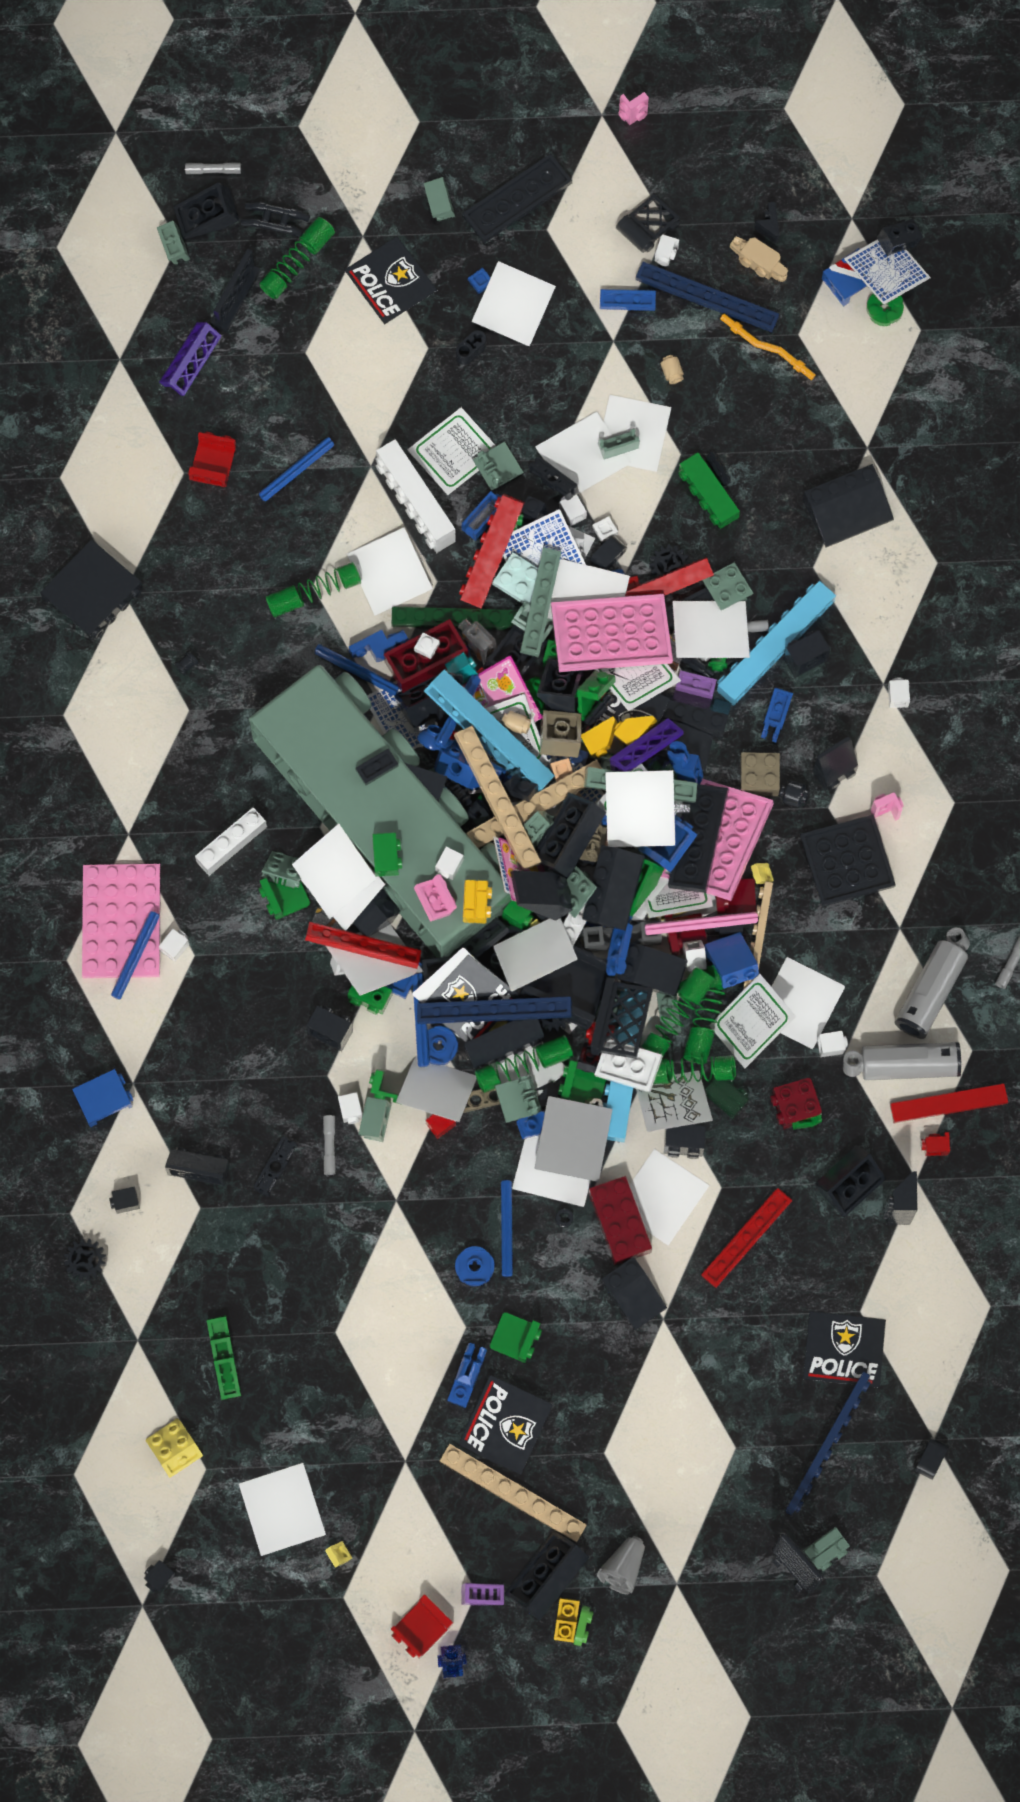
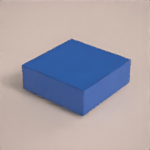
M483 268L468 277V281L478 294L486 290L491 279Z

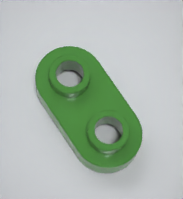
M582 1606L573 1645L581 1646L582 1643L587 1641L589 1632L585 1631L587 1623L591 1624L593 1616L589 1606Z

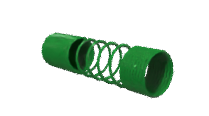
M317 217L302 236L299 237L300 241L295 242V248L289 249V255L283 256V262L276 264L277 269H271L259 283L261 289L271 298L278 299L287 288V284L278 274L272 271H278L284 279L292 282L285 273L280 271L278 264H284L290 272L298 276V273L286 264L284 257L291 258L296 265L304 269V266L292 257L290 250L297 251L302 258L310 262V259L298 250L296 244L301 243L309 252L316 255L335 234L332 225L325 219Z
M354 562L335 568V581L330 573L325 572L326 585L318 575L316 576L317 588L310 579H307L308 592L301 583H298L299 595L295 586L292 585L266 596L273 617L276 618L279 615L281 616L304 607L299 585L302 586L310 602L313 603L309 581L321 600L322 596L318 585V578L323 583L329 596H331L327 574L330 576L338 592H340L336 570L345 589L361 584V579Z
M713 965L708 966L706 973L715 979L711 986L714 989H709L708 991L725 995L724 992L719 991L726 988L722 987L721 978ZM705 996L703 997V998H705V999H702V1000H701V1001H703V1000H708V1001H711V1002H713V1003L723 1004V1003H722L721 1001H719V1000L709 999V998H707V997H705ZM699 1003V1006L702 1008L696 1009L695 1013L700 1018L692 1020L697 1027L690 1028L683 1058L690 1062L691 1058H693V1063L701 1064V1057H703V1064H706L715 1030L701 1027L694 1021L704 1019L712 1023H718L714 1019L700 1016L697 1011L707 1010L717 1014L720 1012L705 1008Z
M696 966L693 968L694 970L691 971L678 991V995L688 1005L675 999L672 1000V1003L682 1013L666 1008L667 1012L676 1021L661 1016V1020L671 1030L661 1025H655V1028L665 1038L650 1032L647 1039L644 1040L645 1042L642 1043V1048L662 1056L665 1055L670 1047L669 1043L672 1044L673 1042L658 1027L675 1035H678V1032L663 1018L684 1027L669 1010L689 1019L690 1017L675 1002L695 1010L685 998L699 1005L715 981L712 976Z
M563 1035L533 1047V1057L525 1050L523 1053L524 1062L519 1055L515 1054V1066L509 1058H506L505 1068L500 1062H496V1072L491 1064L475 1070V1075L482 1092L487 1093L494 1090L495 1085L502 1084L497 1063L504 1070L509 1082L511 1079L507 1068V1060L513 1066L518 1078H521L516 1063V1056L521 1060L528 1075H530L525 1052L532 1059L538 1072L539 1068L534 1049H536L538 1058L545 1069L573 1058V1052L568 1039Z
M711 1056L709 1080L705 1076L703 1057H701V1075L699 1080L695 1076L693 1058H691V1076L689 1081L685 1077L683 1058H681L682 1069L679 1081H677L674 1074L673 1059H671V1067L669 1060L663 1059L661 1060L653 1085L669 1084L673 1077L677 1083H680L683 1076L688 1083L691 1081L692 1076H694L697 1082H700L702 1075H704L706 1081H710L712 1074L717 1081L734 1080L736 1076L734 1056H716L714 1067L713 1057Z

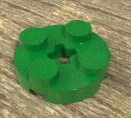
M872 294L868 299L866 307L867 314L871 317L872 322L879 326H890L898 322L904 310L903 298L901 296L886 303L890 309L882 311L883 308L880 306L883 304L875 294Z

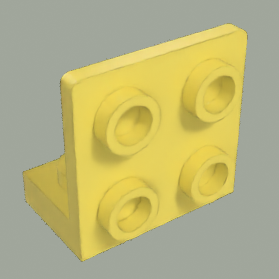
M178 1418L145 1440L169 1478L203 1456Z

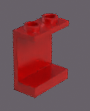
M199 432V443L193 467L189 469V479L226 487L236 450V442L230 436L224 435L220 437L215 436L211 432Z
M424 1594L395 1627L391 1628L393 1632L391 1636L399 1644L403 1642L407 1646L405 1650L411 1657L417 1656L420 1659L449 1630L453 1622Z

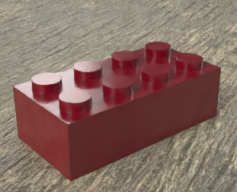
M450 619L424 632L440 641V645L431 659L414 651V647L422 634L383 654L385 664L402 693L438 675L443 670H447L445 664L464 652L469 658L468 649Z
M626 1176L589 1188L588 1194L614 1265L627 1262L633 1257L636 1259L652 1253V1246Z

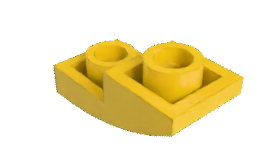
M560 1597L554 1640L574 1643L580 1600Z

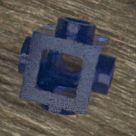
M461 1645L441 1647V1655H437L438 1668H443V1678L464 1676L463 1665H467L466 1653H461Z

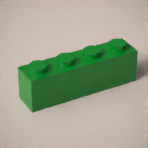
M699 453L680 463L678 472L680 478L683 481H687L690 492L699 498L700 506L704 511H708L710 520L714 525H718L722 529L739 518V509Z

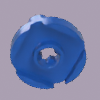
M435 1026L427 1030L429 1063L433 1065H447L454 1059L458 1051V1042L454 1033L443 1026ZM441 1041L444 1048L435 1050L436 1047L433 1044Z
M478 1246L468 1247L458 1255L455 1262V1271L462 1283L469 1286H481L489 1282L494 1273V1260L485 1249ZM474 1261L477 1262V1265L481 1266L475 1272L469 1268V1265H472Z

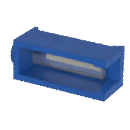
M490 491L462 522V531L475 541L489 526L487 523L490 515H495L497 508L494 505L498 496L501 497L497 493L494 494Z

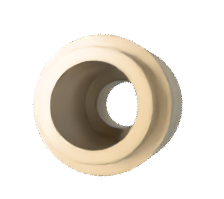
M669 355L663 358L660 364L669 384H676L682 381L684 373L678 357Z
M509 711L508 714H504L502 724L510 731L527 734L531 725V719H528V716Z

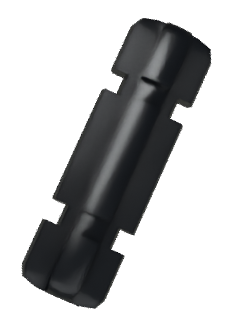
M714 451L707 454L706 459L711 463V468L717 478L720 479L721 485L726 486L730 484L731 479L726 474L721 461L718 460L717 454Z
M681 658V661L685 664L688 663L689 667L698 674H703V676L709 678L713 677L714 671L710 668L707 669L706 665L697 658Z
M605 694L602 701L598 702L590 712L591 715H588L584 722L588 726L593 727L596 720H599L608 709L607 706L614 702V698L609 694Z

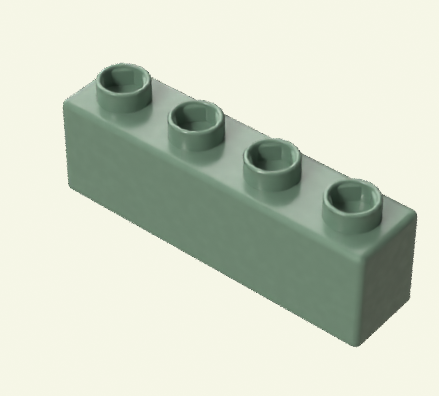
M317 665L249 717L252 739L329 831L337 824H340L364 861L374 872L372 834L396 833V839H400L401 850H397V857L402 858V869H398L399 875L379 877L385 883L382 889L401 910L399 914L437 958L451 957L463 943L496 917L499 919L502 916L503 910L511 901L510 894L504 891L495 844L489 842L479 850L460 828L469 818L458 799L444 786L438 802L406 766V764L416 767L419 765L420 760L417 753L399 731L392 728L384 735H381L367 719L364 713L371 709L372 704L358 682L346 672L333 679L323 666ZM389 749L399 766L365 786L355 768ZM448 847L464 855V861L454 879L448 878L445 880L451 896L455 899L457 908L449 916L430 922L414 887L416 884L432 880L437 875L435 866L445 848ZM465 880L488 881V887H492V898L487 900V906H491V917L487 918L485 924L463 922Z

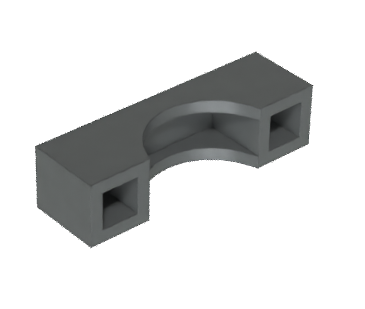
M660 920L640 922L634 925L630 943L643 946L661 945V934L646 935L645 933L646 924L658 923ZM603 926L583 928L584 951L609 950L614 928H605Z

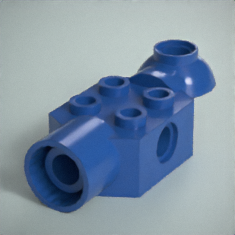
M429 725L427 729L422 730L417 735V740L425 748L439 750L434 766L437 773L447 776V778L466 788L480 787L457 740L449 738L444 748L437 747L435 740L442 729L437 725ZM491 762L501 782L506 776V769Z

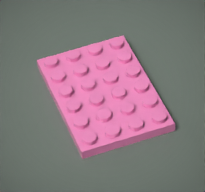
M664 594L551 602L559 672L670 664L673 662Z
M702 779L700 785L725 787L729 790L707 894L731 901L774 802L768 798ZM664 868L661 877L669 879L670 875L665 874L666 869Z
M160 864L83 865L82 978H119L151 911L159 914V920L131 978L160 977Z

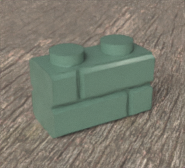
M834 1527L804 1549L803 1553L818 1570L825 1571L832 1565L830 1561L837 1557L840 1560L848 1554L847 1549L850 1546L839 1530Z

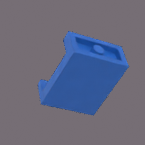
M675 814V845L650 846V848L640 846L638 848L641 853L669 872L673 870L697 836L692 831L693 826L686 821L681 823L682 819Z
M740 932L705 944L706 958L708 962L712 961L721 978L723 988L752 980L759 975L758 963Z
M115 1069L72 1089L90 1127L96 1125L97 1121L126 1107L132 1108L131 1102L134 1101L129 1090H124V1078L121 1073L117 1074Z

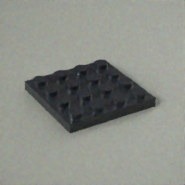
M874 814L800 834L822 907L891 889L896 886Z

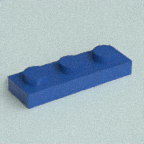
M600 289V309L655 311L656 291Z

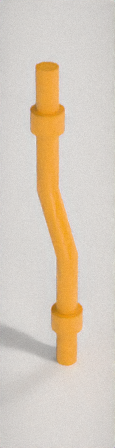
M725 313L721 316L720 320L727 324L731 331L735 334L738 333L754 347L779 354L794 366L793 369L798 373H803L810 380H813L816 376L805 366L804 362L794 358L782 347L757 340L743 329V325L738 321H733Z

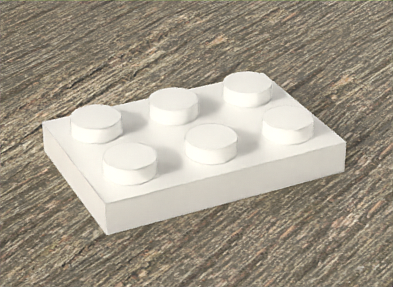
M610 1039L605 1043L604 1047L613 1048L617 1044L614 1040ZM627 1044L623 1046L625 1051L634 1052V1046ZM639 1048L637 1059L602 1053L594 1075L650 1093L663 1056Z

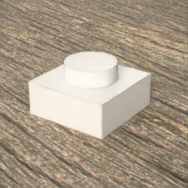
M609 516L592 525L601 543L608 540L612 535L618 534Z
M423 633L415 645L414 651L431 659L440 645V641Z

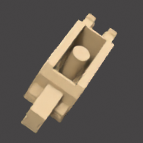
M736 236L731 242L730 248L739 255V261L743 266L752 268L757 275L768 280L770 277L780 282L786 280L788 270L780 263V254L756 238H750L749 241H745Z

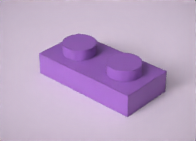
M680 670L679 678L681 681L676 684L675 690L712 699L717 679Z

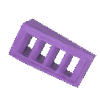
M465 1583L461 1587V1604L504 1605V1585ZM469 1589H472V1599H469ZM477 1589H480V1600L477 1599ZM485 1589H488V1600H485ZM493 1589H497V1600H493Z

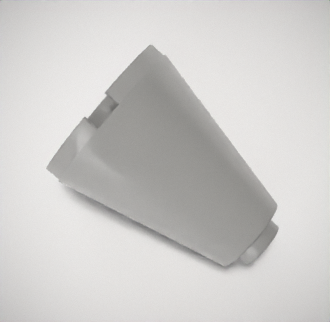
M636 1536L628 1537L598 1570V1579L603 1584L607 1581L611 1584L609 1588L619 1593H632L645 1550L643 1541Z

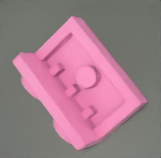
M644 92L629 102L624 94L621 95L618 112L623 121L626 120L629 125L637 120L641 121L644 119L648 112L649 97Z
M895 792L887 796L882 794L875 798L870 812L876 818L891 811L896 821L900 818L904 805L901 798L897 797Z
M441 874L436 875L432 880L415 885L414 890L430 922L449 916L457 908L455 899L451 896L447 883Z

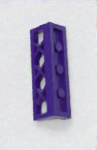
M197 322L159 383L164 387H172L177 393L184 396L220 340L221 335L207 322ZM208 332L214 336L211 343L206 342ZM199 347H203V356L197 359L196 351ZM190 362H193L194 365L192 373L187 372V365ZM184 377V386L181 389L176 383L179 378Z
M669 718L612 756L610 758L611 770L630 772L681 737L683 730Z

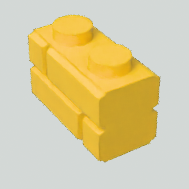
M465 880L464 923L485 924L487 918L491 917V906H487V900L492 898V887H488V881Z

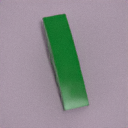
M226 1316L207 1319L221 1400L241 1396Z

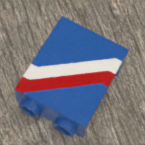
M844 258L823 271L822 280L843 307L850 302L851 296L867 287Z

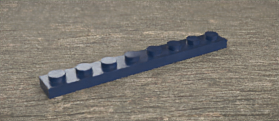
M642 262L636 275V280L717 312L725 313L730 317L769 332H773L780 315L646 262Z
M571 997L417 1003L418 1024L572 1018Z
M862 1373L785 1511L790 1515H793L794 1511L799 1512L804 1503L800 1500L804 1494L808 1496L813 1487L811 1484L813 1477L818 1478L823 1469L820 1466L823 1459L826 1461L829 1459L832 1453L830 1449L832 1443L837 1444L842 1435L839 1432L842 1425H848L852 1417L849 1415L851 1409L858 1407L861 1401L859 1398L861 1391L866 1392L871 1383L868 1381L869 1374Z

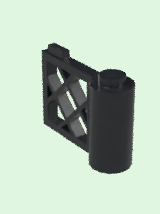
M653 194L631 214L624 216L616 225V229L642 253H648L653 249L654 242L669 229L674 230L680 225V217ZM654 201L659 206V210H650L649 204ZM637 214H646V221L638 220L635 216ZM649 214H659V221H649ZM662 215H669L673 219L670 222H662ZM649 225L659 226V231L654 234L649 230Z

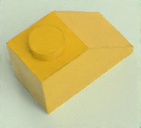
M613 716L581 734L583 742L594 758L606 755L608 753L607 750L611 748L615 732L614 728L618 724Z
M654 716L627 718L615 726L614 735L628 746L649 732L657 723V720Z

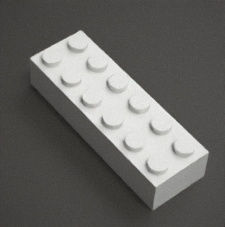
M393 440L376 450L377 470L381 475H385L387 485L390 489L395 490L397 500L400 504L405 505L407 515L410 519L415 520L417 530L427 538L425 541L430 549L433 548L437 553L456 542L454 526L397 441Z

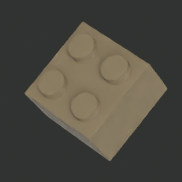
M543 710L540 724V754L578 758L581 746V714Z
M741 753L740 790L758 796H778L780 790V753Z

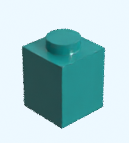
M464 652L445 664L449 673H461L463 675L462 685L468 682L471 675H478L475 668L477 666L475 660L472 657L468 658Z

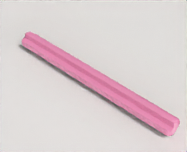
M757 912L649 923L645 925L646 935L751 924L757 923L758 915Z

